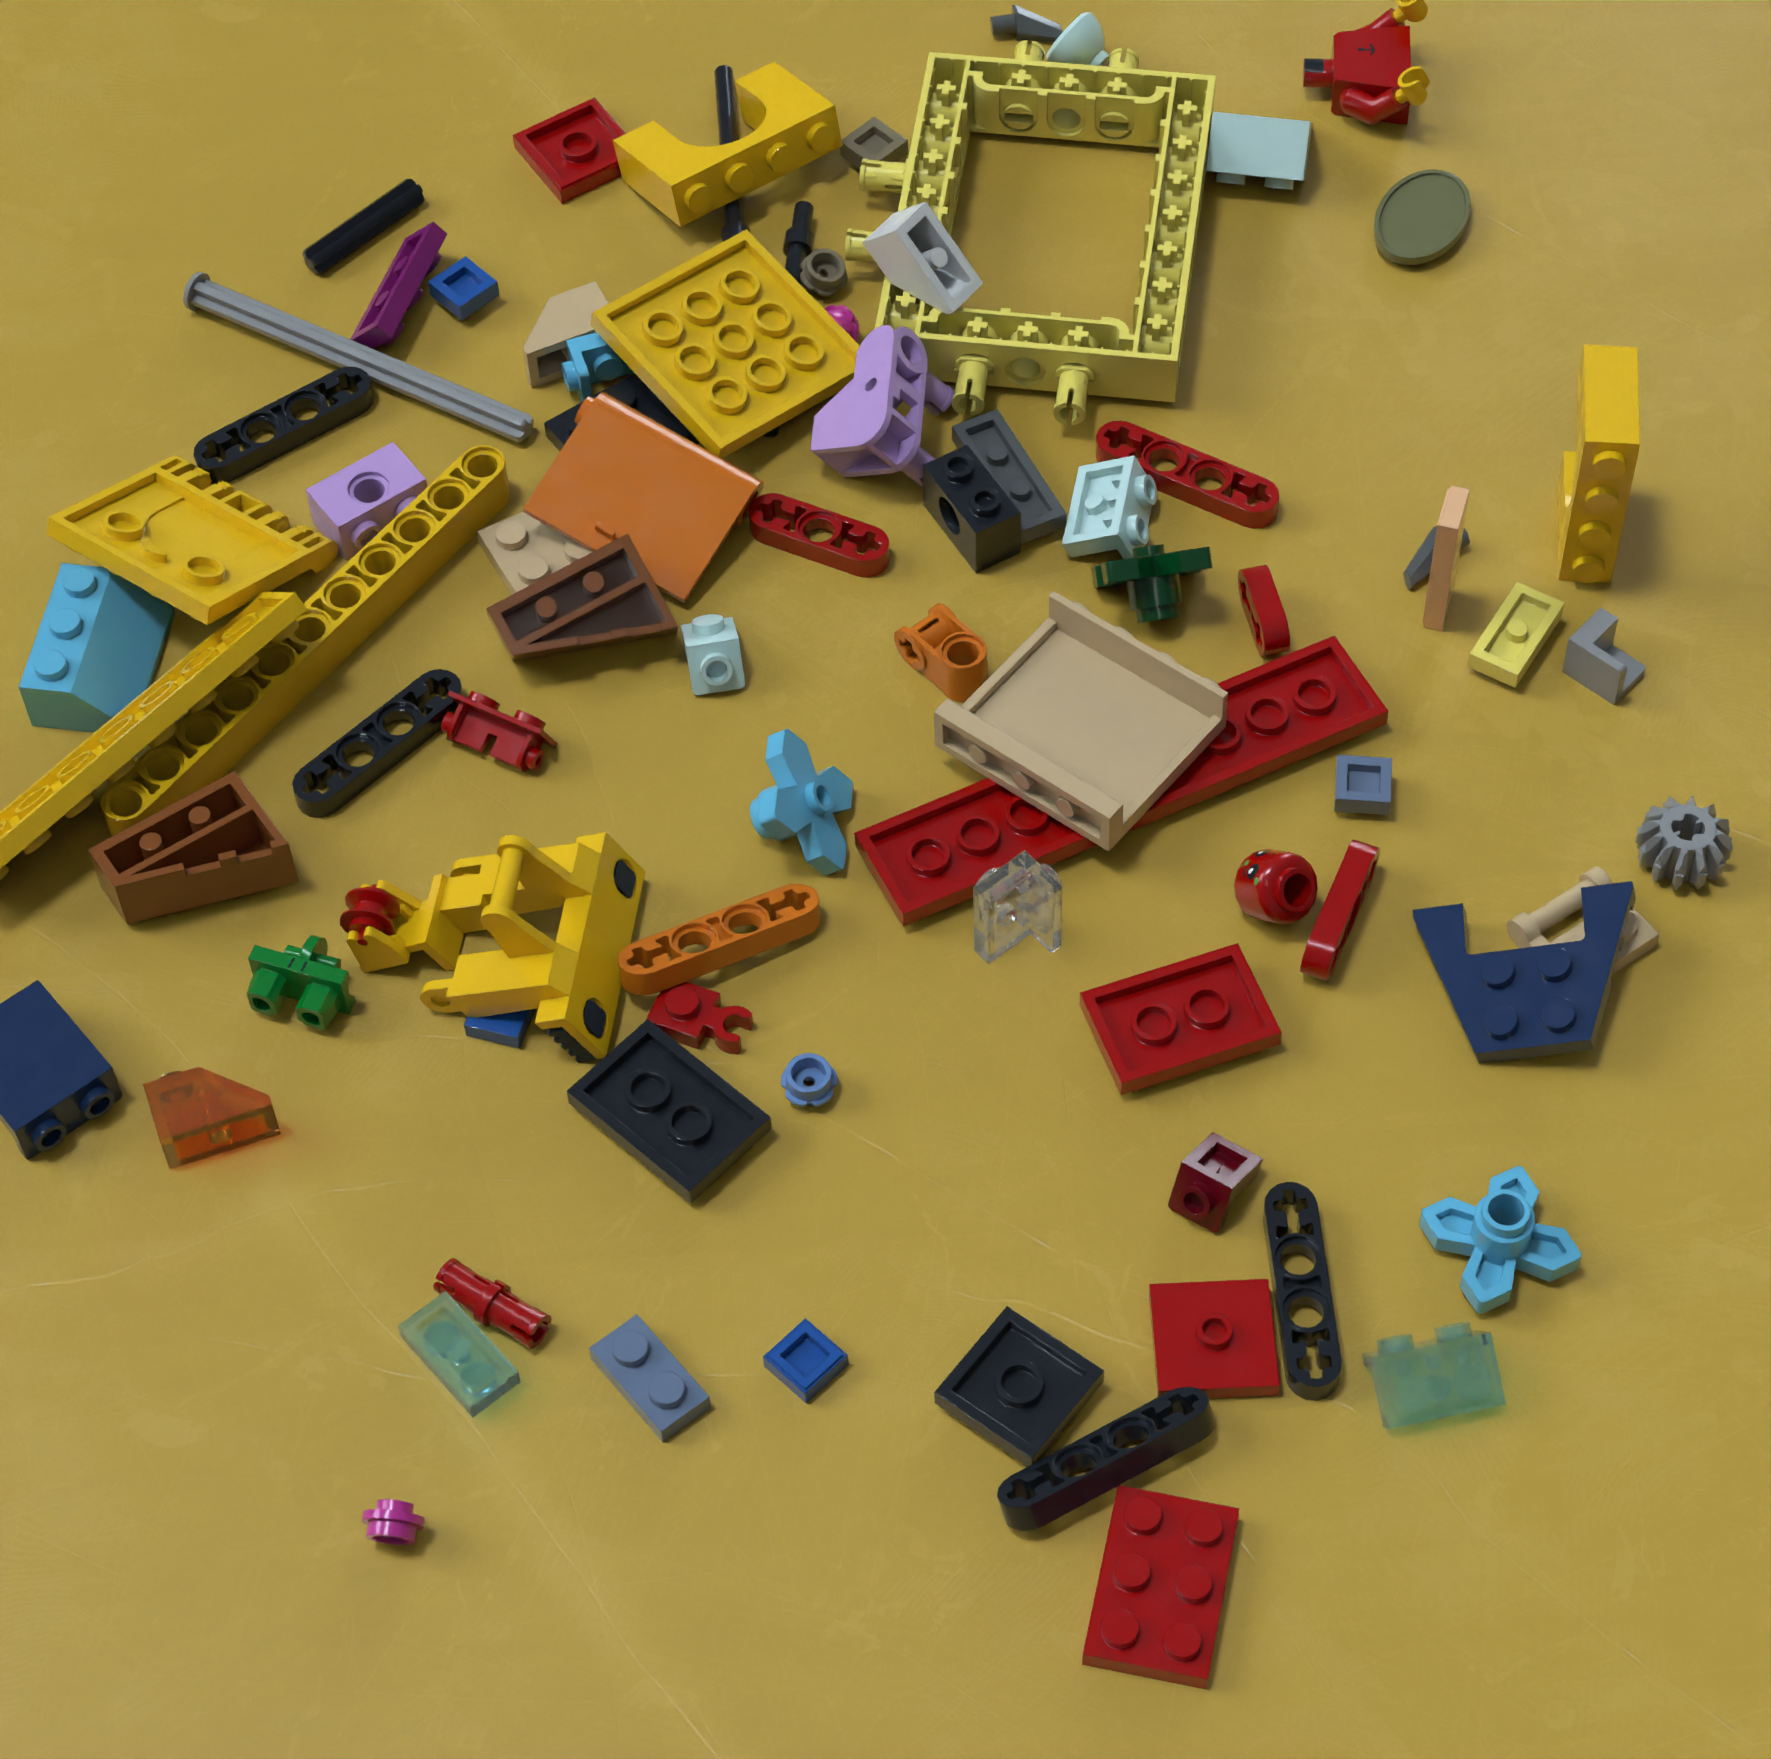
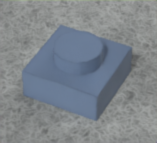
M1337 755L1334 812L1389 815L1392 758Z

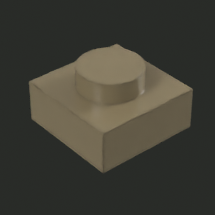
M875 117L842 139L843 146L840 147V155L859 169L863 158L898 162L908 155V140Z

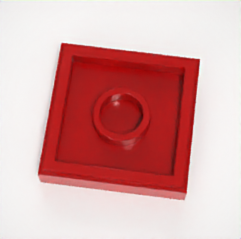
M594 97L514 134L513 142L514 148L561 204L621 176L613 140L626 133Z

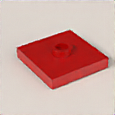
M1268 1279L1149 1284V1304L1158 1397L1181 1387L1199 1388L1206 1393L1208 1398L1279 1395L1280 1383Z

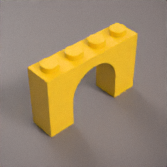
M774 61L735 80L743 122L755 131L731 143L717 146H695L680 141L653 120L613 140L622 180L677 225L682 227L842 147L835 105Z
M1583 344L1577 377L1576 451L1563 452L1558 479V580L1579 581L1582 583H1611L1640 448L1638 347Z

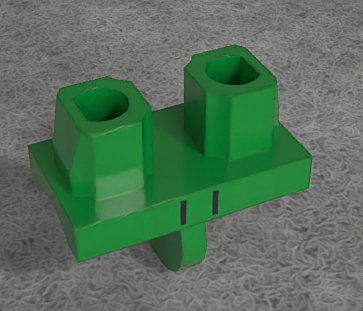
M311 935L307 938L302 948L287 945L284 953L254 945L248 957L253 977L247 991V997L251 1009L256 1012L272 1016L278 1014L286 997L298 1000L299 1002L295 1008L298 1020L306 1026L324 1031L337 1012L349 1015L356 1000L355 996L349 994L348 971L340 969L341 959L327 955L328 945L323 937Z

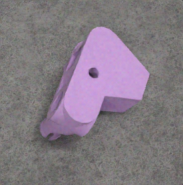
M882 325L870 332L858 348L854 378L814 416L810 451L845 478L902 471L923 489V465L935 459L920 447L924 407L932 415H939L940 410L944 412L951 405L954 390L927 370L928 358L925 347L920 338L911 329L901 326L893 329L890 325ZM903 401L911 407L905 417L896 411V408Z

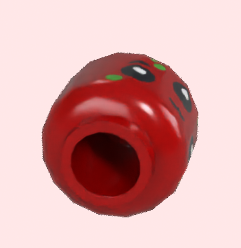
M1273 849L1256 851L1245 858L1237 870L1234 882L1235 898L1240 908L1254 919L1283 925L1298 922L1306 916L1315 903L1318 891L1317 875L1312 865L1305 858L1298 854Z

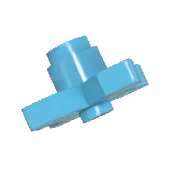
M789 729L769 735L765 761L776 785L762 790L758 798L754 799L750 805V817L755 830L761 837L768 840L776 839L783 841L798 836L806 862L824 876L844 869L847 843L833 815L851 809L852 780L835 766L816 772L807 744Z
M1516 1166L1492 1177L1489 1183L1488 1194L1479 1201L1477 1206L1448 1197L1422 1209L1419 1226L1435 1250L1470 1256L1461 1278L1460 1288L1474 1310L1479 1314L1509 1302L1515 1269L1552 1282L1577 1270L1579 1267L1581 1252L1565 1228L1535 1223L1533 1211L1540 1191L1521 1166Z

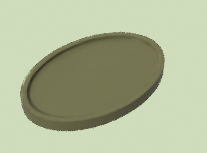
M1437 169L1419 171L1397 182L1385 194L1375 215L1374 239L1380 252L1389 260L1404 265L1426 263L1445 254L1460 239L1468 223L1471 204L1466 185L1456 175Z

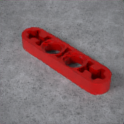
M1122 420L1111 421L1099 428L1096 435L1095 452L1098 462L1135 456L1138 458L1137 460L1146 475L1149 474L1154 479L1157 491L1252 529L1264 528L1276 520L1280 496L1278 488L1270 480L1130 422ZM1166 458L1174 461L1177 467L1170 471H1159L1150 464L1154 460ZM1204 477H1212L1220 480L1223 485L1216 490H1205L1200 488L1196 482ZM1256 500H1261V501H1258V502L1255 504V506L1249 505V504L1255 503Z

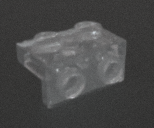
M1024 850L1001 868L988 870L978 880L976 886L973 887L974 951L988 964L1030 934L1051 953L1061 947L1063 884L1058 874L1049 865L1044 863L1040 865Z

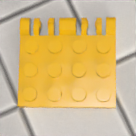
M173 455L49 516L47 524V535L66 545L72 551L82 554L105 567L111 573L121 576L146 590L150 595L185 612L194 620L201 621L206 625L251 602L261 592H269L308 570L316 574L333 563L338 553L336 541L319 532L313 533V529L303 524L288 530L290 525L288 515L278 510L274 512L271 506L242 490L235 492L233 485L222 481L210 486L212 480L209 472L199 467L196 469L194 464L178 455Z

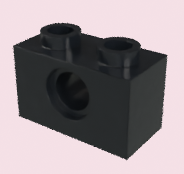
M968 445L923 465L924 507L975 573H979L1021 553V512Z

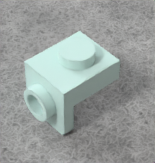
M707 614L694 618L690 624L680 625L693 694L704 695L741 689L745 686L739 637L733 617L723 618L721 615Z

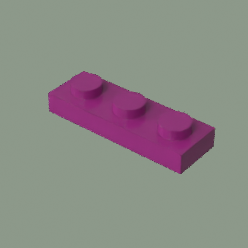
M431 222L405 238L350 340L374 349L381 344L384 347L389 346L404 329V324L401 320L405 312L411 309L420 299L423 293L420 284L424 277L435 269L442 257L438 251L447 233L435 222Z

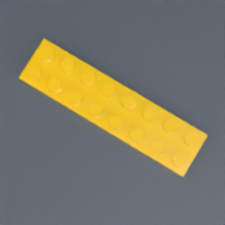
M261 592L1 810L0 880L9 872L6 864L22 850L25 854H29L42 846L52 835L48 828L65 815L68 819L72 818L87 808L94 800L91 792L106 779L109 783H113L126 775L136 764L132 757L145 746L157 747L171 737L177 730L174 724L177 719L188 710L196 713L210 704L218 695L215 687L230 675L235 679L249 671L259 660L256 653L271 641L273 644H278L295 632L299 627L296 619L308 610L295 592Z

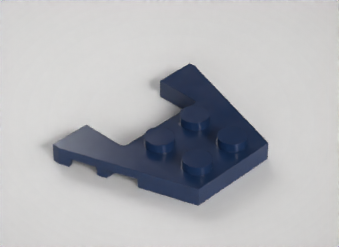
M1632 881L1581 888L1585 937L1580 941L1470 955L1467 913L1463 903L1413 910V918L1479 1063L1594 1050L1612 987L1610 979L1617 954L1619 951H1622L1624 944L1623 933L1629 911H1633L1636 901Z

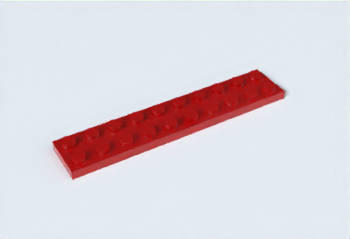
M1335 635L1217 683L1221 689L1228 692L1226 727L1128 832L1387 724L1388 709ZM989 778L854 833L857 850L903 927L1097 846L1094 842Z

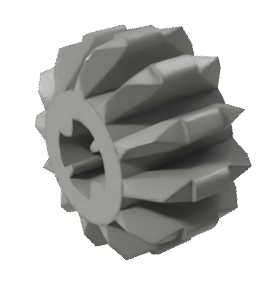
M1693 795L1684 805H1680L1669 796L1667 801L1663 803L1662 808L1651 806L1645 815L1642 826L1638 828L1635 842L1640 850L1638 855L1640 867L1653 868L1651 874L1653 875L1654 882L1664 878L1672 880L1675 891L1683 882H1689L1694 888L1699 890L1705 884L1706 878L1717 881L1718 877L1723 873L1725 863L1730 859L1733 849L1732 838L1729 837V820L1716 818L1717 813L1714 804L1705 808L1697 807Z

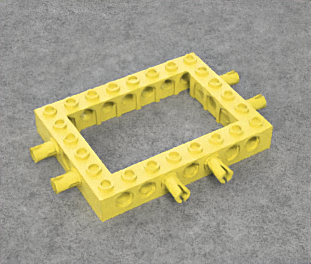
M1028 40L1021 41L1016 45L1014 59L929 52L909 156L906 158V163L863 158L859 176L860 190L901 193L898 212L927 202L951 236L971 132L1158 147L1159 154H1156L1154 189L1150 191L1149 224L1145 225L1143 260H1140L1138 297H1135L1133 334L1129 333V328L1125 322L1112 317H1101V320L1061 317V313L1051 312V316L1015 313L1011 312V308H1001L1000 311L961 308V306L953 313L947 315L891 284L886 276L884 278L875 329L882 325H890L893 329H897L900 326L911 329L920 338L925 347L928 358L927 370L940 381L956 382L951 404L953 409L962 415H966L968 399H972L970 416H975L983 411L986 385L1057 392L1053 416L1058 422L1066 424L1068 410L1073 408L1071 425L1079 424L1085 419L1087 395L1175 403L1205 184L1212 114L1214 112L1216 75L1137 69L1140 61L1139 56L1135 51L1128 48L1124 63H1121L1122 48L1113 50L1108 60L1109 67L1043 61L1045 50L1036 41H1032L1030 55H1026ZM848 228L845 241L846 261L875 262L862 244L873 232Z

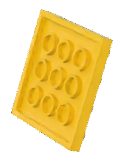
M747 229L592 312L590 326L698 441L708 451L720 458L728 456L841 391L854 378L856 355L860 347Z

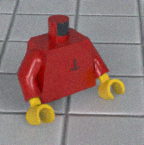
M1395 0L1399 6L1398 9H1388L1372 23L1359 29L1336 33L1333 36L1331 59L1304 58L1303 87L1330 88L1331 112L1335 115L1352 117L1368 125H1374L1378 122L1407 125L1410 104L1413 106L1423 104L1428 94L1425 88L1430 84V80L1422 67H1411L1410 26H1405L1404 23L1407 19L1410 22H1419L1426 17L1428 6L1424 0Z

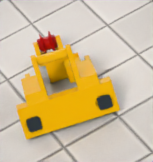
M607 832L578 836L576 843L536 848L530 841L521 836L505 835L498 842L497 854L456 860L452 865L450 878H447L443 873L434 875L427 900L421 901L385 880H378L377 884L372 886L362 884L360 888L349 891L345 896V903L349 910L343 912L340 916V926L348 933L346 942L360 964L359 968L363 972L367 973L406 964L409 961L411 952L424 950L446 971L455 969L453 978L432 980L422 986L420 1001L423 1005L431 1010L443 1013L462 1011L467 1017L475 1018L538 1008L535 1024L542 1030L547 1029L546 1034L550 1037L554 1036V1041L561 1043V1047L564 1050L569 1049L568 1054L576 1056L575 1060L581 1063L604 1058L607 1055L622 985L619 975L618 956L622 949L631 943L646 871ZM563 907L556 942L517 914ZM485 929L491 933L502 948V950L459 955L464 933Z

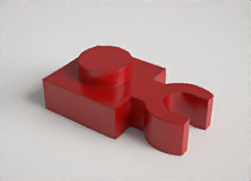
M684 982L661 991L646 1020L649 1019L678 1043L699 1050L704 1038L708 1037L714 1039L715 1044L720 1050L729 1054H739L742 1047L740 1036L729 1033L727 1030L731 1027H741L751 1031L753 1027L752 1013L748 1009L741 1006H728L721 1009L720 993L689 982Z

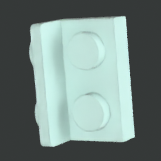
M1135 456L1079 466L1062 546L1071 558L1118 549L1123 559L1134 558L1132 549L1144 547L1148 543V523L1152 505L1157 500V489L1154 479L1151 475H1146Z

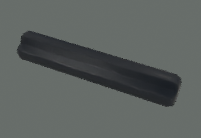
M405 179L308 246L302 253L306 266L315 274H322L421 205L424 202L421 186L412 179Z

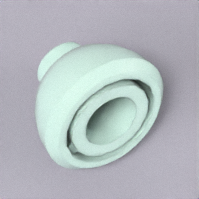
M1084 12L1080 14L1062 32L1047 52V62L1103 66L1110 55L1104 50V33L1093 13Z

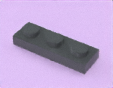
M998 409L952 426V441L959 449L968 445L1021 512V544L1066 527L1067 513Z

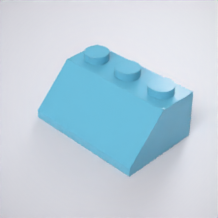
M62 563L19 684V690L31 725L94 733L153 683L174 618L175 611L173 606L150 595L146 590L121 576L111 573L105 567Z

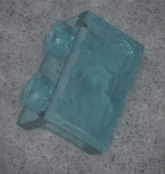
M1459 1322L1434 1328L1435 1339L1414 1343L1412 1334H1402L1376 1340L1378 1350L1364 1353L1362 1357L1364 1366L1370 1367L1372 1370L1383 1428L1392 1429L1506 1405L1491 1332L1472 1331L1470 1322Z

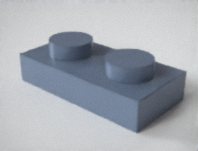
M637 1314L589 1348L591 1360L662 1442L669 1439L711 1408L710 1397Z

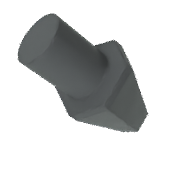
M1012 5V14L990 17L993 36L1015 33L1017 41L1055 42L1063 32L1060 24L1017 5Z
M1437 526L1433 527L1403 572L1408 590L1430 574ZM1465 528L1463 529L1461 548L1468 546L1470 543L1469 535Z

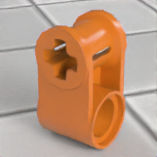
M937 603L929 609L926 618L911 628L903 626L894 632L895 645L903 659L912 668L926 676L953 701L964 703L988 679L986 643L980 636L976 635L958 620L955 614L945 605Z

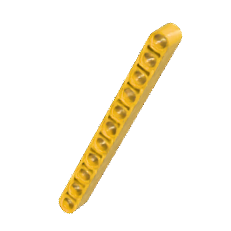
M479 445L465 451L304 603L308 610L296 619L299 627L295 632L278 644H273L271 641L256 653L259 660L249 671L235 679L231 675L215 687L218 695L210 704L196 713L189 711L175 724L177 730L171 737L157 747L146 751L126 775L111 784L102 795L100 803L111 837L222 778L477 534V531L481 530L509 502L511 494L503 453L490 445Z

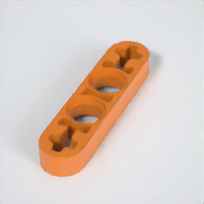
M804 884L784 885L631 943L624 947L618 956L622 987L635 995L655 994L814 932L821 922L818 893L812 887ZM744 925L758 927V930L747 934L732 931L734 928ZM694 944L708 946L706 950L697 953L682 951L686 946Z

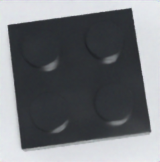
M1006 1306L934 1392L935 1404L1026 1466H1030L1043 1457L1104 1382V1370Z

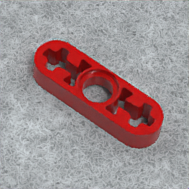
M778 493L761 495L749 507L751 534L762 544L863 578L877 576L884 572L889 565V538L882 529ZM816 528L827 529L833 533L830 539L823 542H813L805 537L809 531Z
M1354 839L1350 842L1308 939L1301 962V973L1325 981L1330 980L1374 877L1380 856L1379 847Z

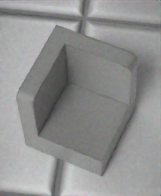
M1600 608L1569 638L1562 672L1615 705L1644 676L1645 666L1613 645L1618 618L1605 609Z

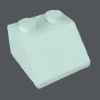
M1213 112L1206 171L1217 172L1216 182L1245 185L1246 175L1265 177L1264 187L1293 190L1294 180L1305 181L1313 123L1301 120Z

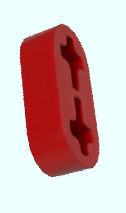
M1262 565L1240 569L1238 571L1240 600L1259 654L1267 656L1288 652L1290 649L1288 622L1268 566Z

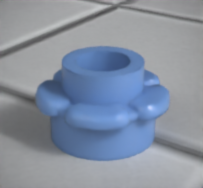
M804 1053L794 1057L788 1063L781 1076V1086L786 1089V1098L792 1104L799 1107H805L806 1105L817 1107L827 1103L833 1096L832 1088L838 1082L837 1074L833 1067L830 1066L825 1058L814 1053ZM806 1081L815 1082L814 1085L810 1087L804 1085V1082Z

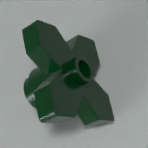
M1164 544L1132 549L1134 558L1107 561L1101 563V565L1091 567L1094 588L1127 584L1131 611H1136L1138 623L1180 617L1178 604L1183 603L1179 576L1201 572V570L1213 567L1210 547L1165 553Z

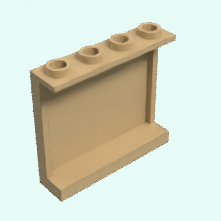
M1053 591L1049 595V617L961 706L947 698L934 711L935 746L1109 852L1226 727L1228 692L1221 689L1212 679L1200 677L1178 664L1169 654L1158 652L1135 639L1126 629L1113 626L1092 614L1083 604L1070 601Z

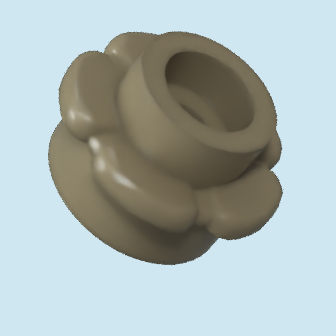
M817 249L802 261L801 270L803 272L800 273V280L804 287L819 295H834L838 292L839 287L845 286L848 275L845 269V262L833 250ZM819 273L824 274L827 277H822L819 275Z

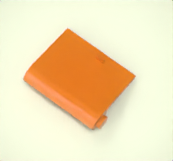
M601 392L596 398L588 396L576 414L574 422L578 425L523 507V512L593 552L628 534L657 588L685 603L733 526H741L748 518L749 507L760 496L764 483L605 392Z

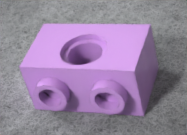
M392 442L305 490L314 525L323 535L337 542L338 553L346 561L355 556L427 488V481L396 444Z

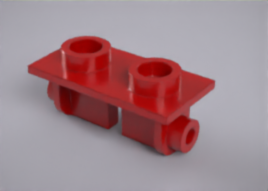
M452 691L448 693V696L458 704L455 713L448 712L444 716L441 723V731L447 733L448 740L459 743L483 754L491 736L496 737L497 739L489 755L523 772L528 769L536 771L542 764L544 758V751L540 750L542 743L554 748L558 744L544 731L546 723L529 713L517 710L514 717L497 711L500 706L498 702L475 691H471L468 698Z

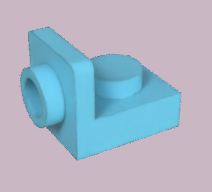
M597 332L566 340L569 361L561 363L562 373L568 392L577 390L581 402L588 396L592 397L591 384L633 374L630 367Z

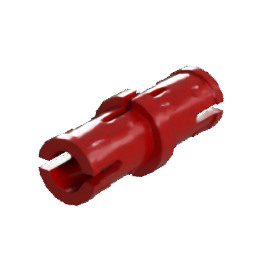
M455 1258L445 1262L436 1275L435 1279L438 1281L433 1285L434 1291L465 1307V1309L473 1313L474 1320L483 1326L488 1327L492 1324L510 1334L530 1349L539 1345L546 1336L549 1327L545 1325L551 1323V1316L520 1300L519 1297L511 1293V1287L500 1280L492 1282L487 1278L485 1279Z

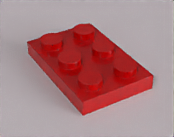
M1238 943L1080 992L1079 1005L1121 1095L1281 1044L1282 1032Z
M1117 1486L1083 1650L1082 1665L1207 1689L1240 1508L1127 1486Z

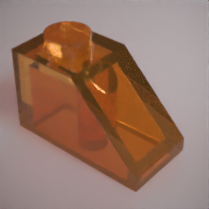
M196 1067L186 1071L169 1072L157 1080L143 1084L169 1169L281 1134L268 1094L204 1068Z

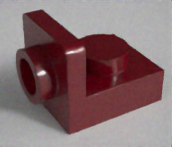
M1212 1132L1181 1162L1168 1207L1209 1231L1218 1232L1224 1226L1231 1202L1257 1177L1263 1158Z

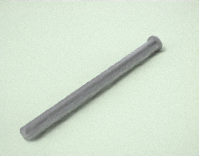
M195 273L186 285L183 302L187 309L192 311L199 308L340 368H361L368 373L373 382L513 441L522 442L527 440L532 433L534 419L527 413L210 281V277L206 273Z

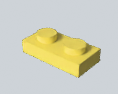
M1516 582L1469 653L1467 667L1516 688L1561 619L1565 602Z

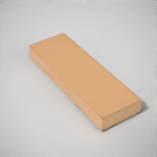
M1451 485L1450 489H1447L1435 535L1423 617L1424 628L1443 631L1454 592L1470 489Z

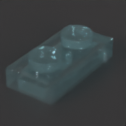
M446 1291L398 1325L401 1338L472 1418L520 1383L518 1370Z

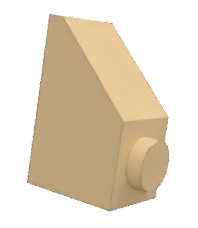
M596 281L570 289L548 299L523 346L527 379L531 388L563 377L561 363L569 361L566 340L596 333L590 326L592 312L609 304Z

